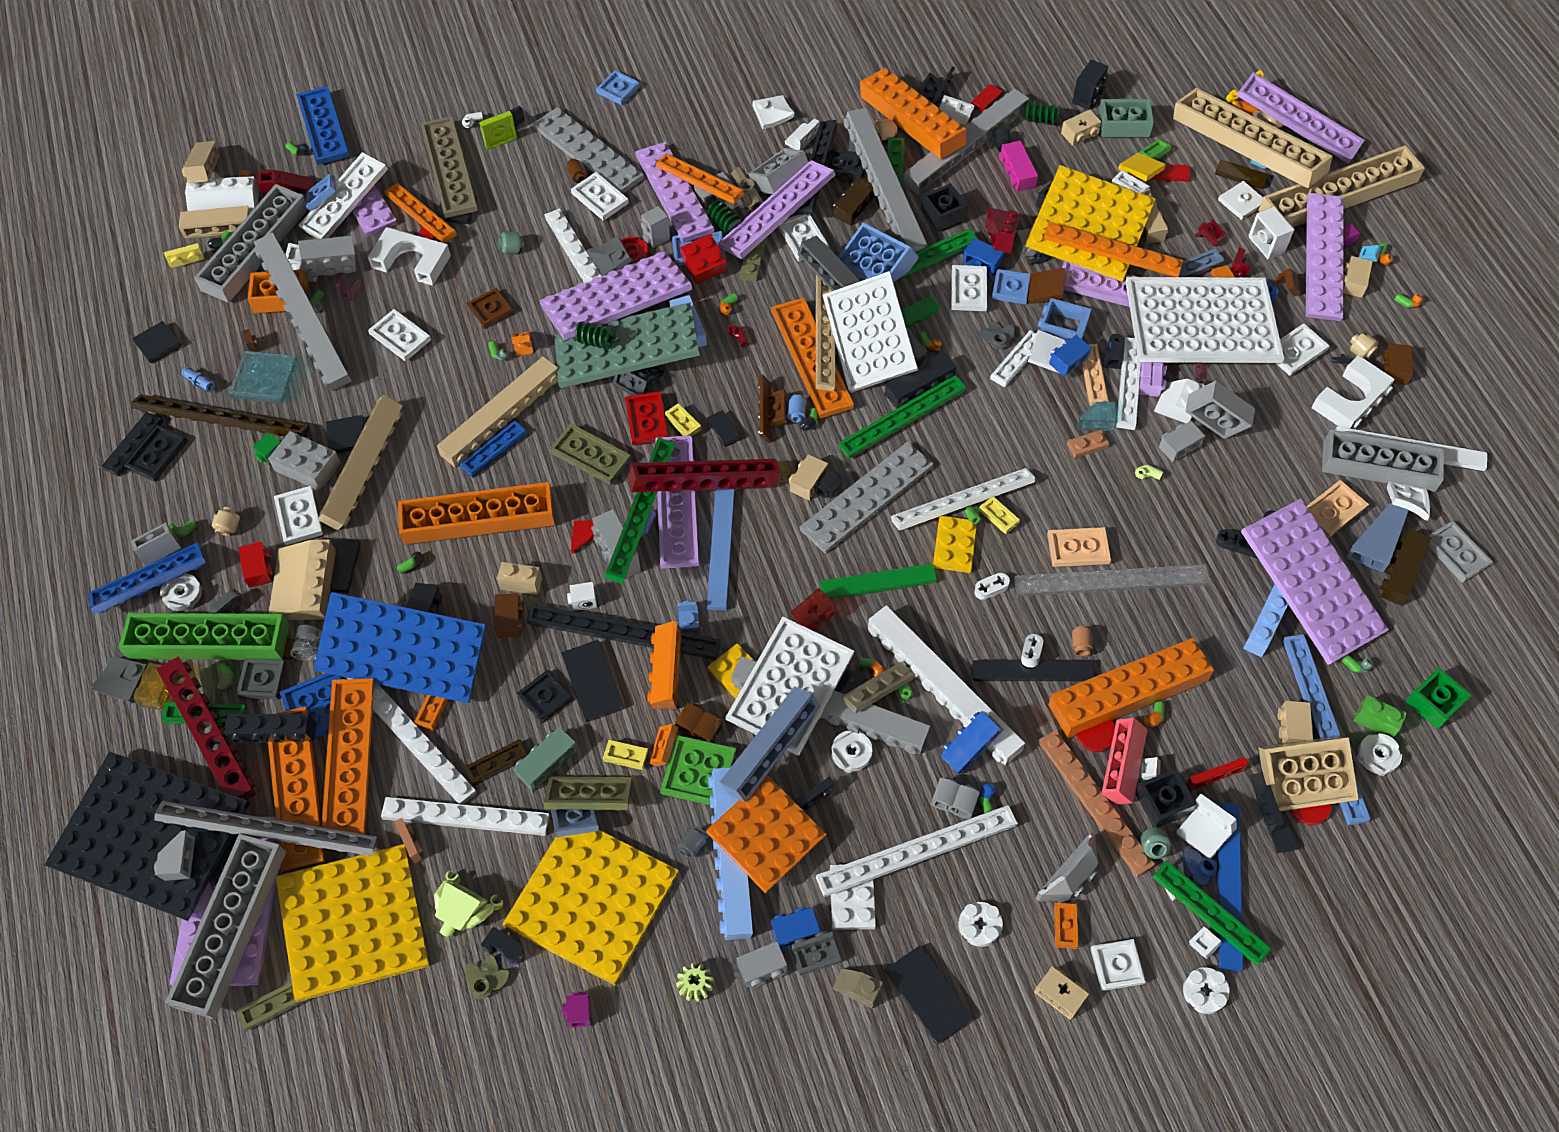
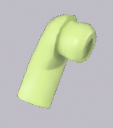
M1144 465L1136 469L1135 475L1140 479L1152 476L1160 480L1163 471L1150 465Z

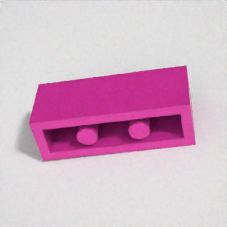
M1017 141L1003 144L999 158L1005 165V171L1010 176L1011 184L1015 186L1017 192L1036 188L1038 175L1022 142Z

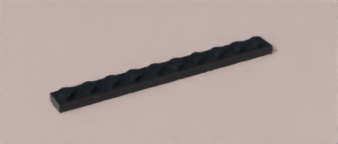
M536 604L531 605L526 620L529 625L654 648V644L651 643L652 633H655V627ZM681 632V654L713 660L718 658L721 639Z

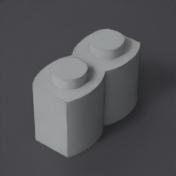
M940 778L931 805L940 810L951 812L961 818L970 819L980 792L971 785H959L952 778Z

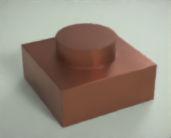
M249 329L243 330L242 334L251 355L258 353L256 345H259L256 336L251 335Z

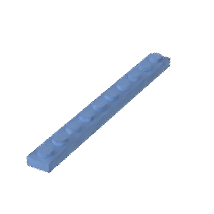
M1304 634L1285 637L1283 643L1303 700L1310 703L1312 726L1317 739L1340 736ZM1357 781L1356 786L1359 800L1340 803L1347 825L1368 823L1370 821Z

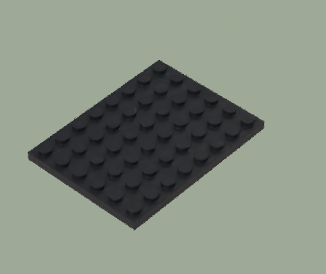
M109 751L44 865L189 921L234 834L156 821L155 813L162 801L245 815L250 803L247 800ZM181 831H187L195 836L190 879L165 881L156 876L154 865L157 861L158 853Z

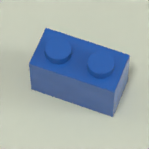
M973 238L964 251L962 263L969 266H987V274L993 276L1002 263L1004 252L994 250L993 246Z
M1076 334L1073 338L1066 339L1060 348L1056 347L1051 352L1049 364L1065 377L1088 359L1092 347Z
M802 907L795 910L793 914H780L775 916L774 920H771V928L780 950L790 948L798 939L807 938L808 940L814 938L820 932L813 908L807 909Z

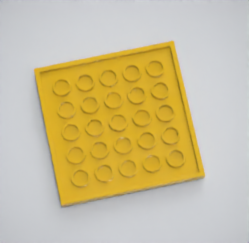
M1059 165L1025 247L1123 282L1129 267L1128 263L1045 240L1043 238L1048 223L1053 222L1137 247L1155 198Z
M600 830L555 837L502 925L615 986L679 871Z
M404 844L374 851L372 856L359 855L276 876L293 993L296 1002L429 967Z

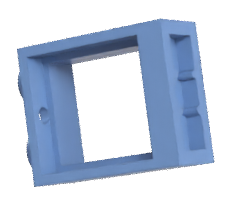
M1050 298L1049 304L1044 306L1042 314L1045 316L1044 318L1040 317L1038 328H1041L1040 331L1064 340L1071 339L1076 334L1083 339L1091 309ZM1055 314L1080 321L1077 332L1048 324L1050 315Z

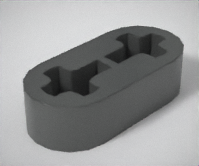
M236 589L228 591L209 608L208 614H230L243 602V595Z

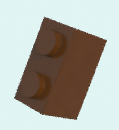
M1389 343L1387 349L1383 350L1382 361H1384L1382 371L1394 378V384L1407 385L1413 375L1412 347L1410 345Z
M519 593L495 594L494 631L497 638L521 637V629H524L523 617L521 618V612H524V600H520Z

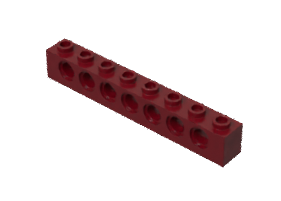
M776 459L632 463L628 481L632 493L768 488L776 486L781 472Z
M178 656L156 668L222 791L244 800L256 795L253 789L256 787L255 782L251 776H246L244 771L247 768L241 759L237 760L235 754L238 752L233 743H228L226 740L225 728L223 726L219 727L217 721L220 719L214 709H209L208 704H210V701L205 693L201 694L199 688L202 686L196 676L192 678L190 672L193 670L188 661L183 662ZM185 678L182 683L177 684L179 679ZM194 694L190 700H186L188 695ZM203 710L200 716L195 717L197 711ZM212 726L210 732L204 733L207 727ZM221 743L217 750H213L215 744ZM225 760H230L229 765L222 767V763ZM239 776V781L231 784L232 779Z

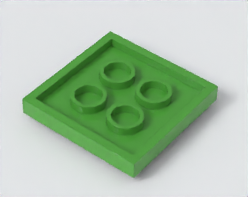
M676 735L660 793L710 805V796H713V789L709 788L708 776L712 775L714 768H731L736 748Z

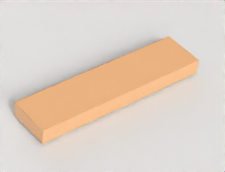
M1088 344L1092 347L1088 359L1082 363L1089 404L1090 406L1108 405L1109 400L1097 344Z

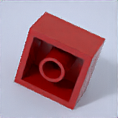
M712 234L680 247L681 257L695 284L727 271L726 260Z

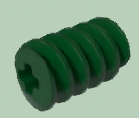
M1028 100L1025 115L1026 121H1029L1032 117L1033 122L1039 118V123H1042L1045 119L1046 124L1051 120L1052 125H1055L1056 121H1058L1061 105L1057 109L1055 104L1049 108V103H1046L1043 107L1042 102L1036 106V101H1033L1032 105H1030Z
M715 201L708 208L707 215L726 235L742 222L725 203Z
M580 321L575 329V337L580 344L608 350L615 342L616 331L614 328L607 326H597V324Z

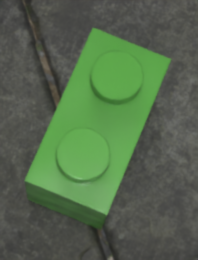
M1367 695L1359 705L1353 721L1375 732L1393 738L1401 729L1407 713Z

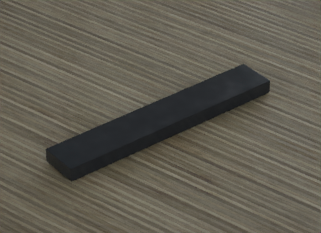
M973 660L972 663L973 681H1086L1094 677L1092 661L1039 660L1038 665L1035 667H1027L1022 664L1021 660Z

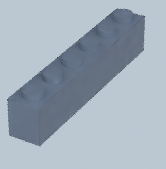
M794 686L721 779L720 784L728 794L744 802L749 799L820 707L812 693Z

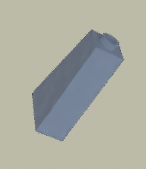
M1389 503L1355 542L1346 558L1383 573L1392 558L1408 510Z

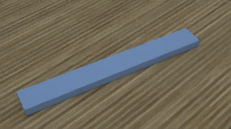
M715 489L707 610L726 611L735 489Z

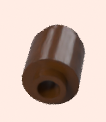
M571 159L567 162L566 169L575 183H580L588 177V173L581 161Z

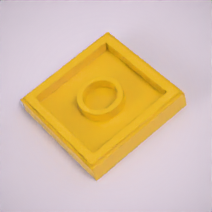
M1136 153L1120 163L1118 170H1123L1134 177L1148 181L1163 171L1166 164Z

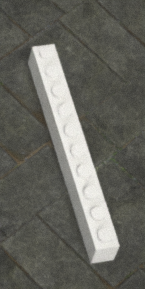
M883 607L869 618L868 630L871 635L877 636L881 640L883 647L886 650H890L899 663L903 662L915 673L914 677H917L922 682L923 687L927 691H931L941 705H945L949 709L950 714L955 719H959L964 727L971 723L970 719L975 713L985 711L1004 728L1001 734L987 747L992 752V756L996 761L1007 765L1023 751L1025 742L889 607Z

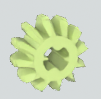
M691 963L690 970L684 966L683 971L685 974L678 973L677 975L678 979L681 980L676 983L677 988H681L679 991L680 995L687 994L686 999L688 1001L695 996L696 1002L700 1000L699 995L707 998L706 991L713 990V986L710 984L714 982V978L709 976L711 973L710 969L704 970L703 964L696 968L695 964ZM691 980H699V985L696 986V984H692Z

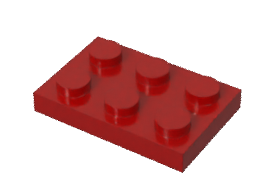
M661 392L625 396L632 445L655 442V438L668 437Z

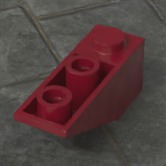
M279 170L258 171V186L263 198L275 184L296 193H306L313 187V178Z

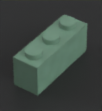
M560 727L555 731L552 730L547 734L546 739L542 743L535 745L525 758H521L513 768L516 776L531 791H534L578 751L576 742Z

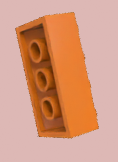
M671 621L656 626L655 633H652L651 643L654 644V652L650 653V663L653 664V671H649V683H652L651 690H648L647 700L653 709H677L681 630L677 621Z

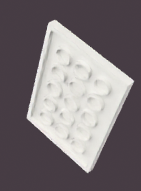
M890 272L823 294L850 393L918 370Z
M782 617L729 710L726 720L757 735L794 686L810 692L818 701L820 707L787 748L788 751L799 756L853 657L854 650Z

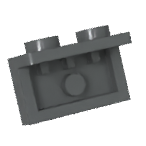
M822 931L817 933L814 938L808 940L807 938H801L791 945V951L800 976L841 962L833 932Z

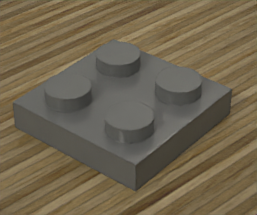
M245 658L236 692L237 697L278 700L286 667L285 661Z

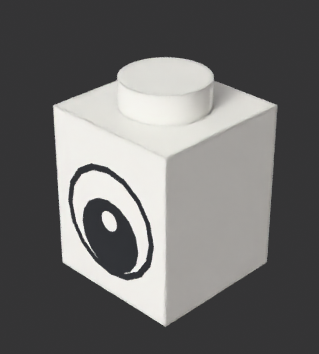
M593 582L570 585V593H567L568 604L573 605L574 611L597 608Z

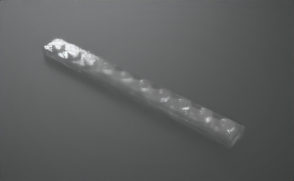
M1206 564L1021 575L1014 577L1016 596L1208 585L1210 582Z

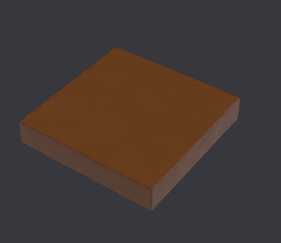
M1059 268L1031 273L1029 303L1049 301L1050 298H1064L1066 269Z
M497 288L466 303L469 310L484 329L514 314L513 308Z

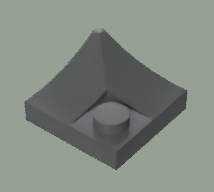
M618 236L600 246L586 250L601 276L607 275L610 271H618L633 261Z
M112 656L107 667L90 686V689L133 704L150 667Z

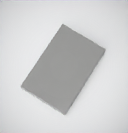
M1453 520L1428 535L1432 537L1428 546L1430 550L1462 583L1493 563Z

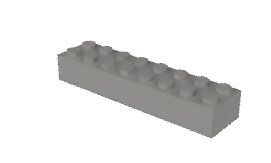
M275 184L194 277L200 290L229 303L250 279V273H255L262 265L261 263L264 262L262 258H258L254 251L256 249L254 241L273 233L280 243L307 212L308 209L306 208L304 196Z
M242 834L238 835L166 999V1004L175 1009L216 1020L286 854V851L279 844Z

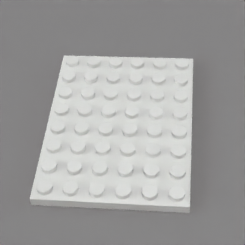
M1126 278V288L1139 362H1283L1284 355L1266 278Z

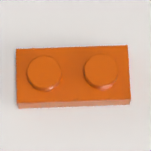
M669 724L659 727L649 764L654 767L668 764L676 739L677 726Z
M1054 904L1055 948H1078L1077 904Z

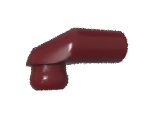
M730 325L727 329L730 336L738 339L741 347L748 346L745 330L738 326Z

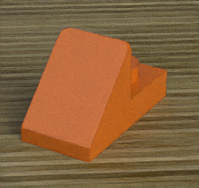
M531 331L513 333L511 339L512 344H514L515 355L532 354Z

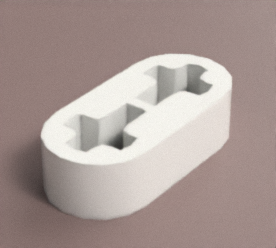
M997 573L978 581L975 585V596L985 600L1005 592L1009 586V577L1004 573ZM997 580L1004 582V585L997 584ZM980 587L987 589V592L980 591Z
M1030 634L1026 637L1021 656L1023 665L1027 667L1038 665L1043 647V638L1041 636Z

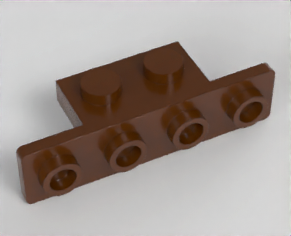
M760 375L758 383L760 397L758 398L760 412L758 413L760 427L758 431L759 435L769 443L772 442L771 427L788 422L787 392L782 389L771 393V383L764 375Z

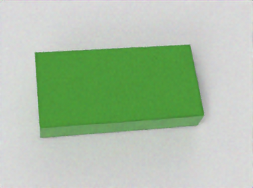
M1158 139L1138 153L1157 160L1171 151L1172 146Z

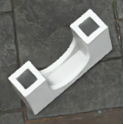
M386 227L368 256L371 267L388 272L394 260L400 254L409 251L419 252L423 256L414 269L417 281L433 286L451 256L448 244Z
M1359 355L1347 366L1343 377L1358 386L1365 394V399L1351 401L1326 387L1318 395L1312 406V409L1339 427L1350 429L1354 427L1356 429L1362 422L1361 418L1363 416L1368 417L1373 410L1372 407H1377L1383 400L1382 396H1387L1393 389L1391 385L1394 378Z

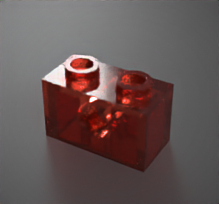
M818 588L790 612V615L797 624L815 632L823 621L829 620L834 616L837 609L833 601Z

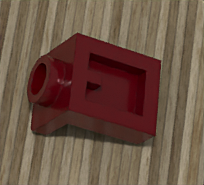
M1213 219L1208 223L1204 221L1197 228L1199 231L1195 234L1196 237L1203 234L1212 246L1218 244L1226 235Z
M1239 247L1230 270L1233 275L1246 278L1251 265L1245 263L1246 257L1243 256L1246 250Z

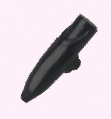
M1037 253V256L1028 260L1030 266L1038 264L1052 256Z
M1341 354L1340 357H1331V363L1350 364L1355 358Z

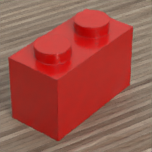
M262 541L240 546L239 554L242 574L247 586L251 588L271 583V575L274 574V571L268 560L271 558L269 548H265Z

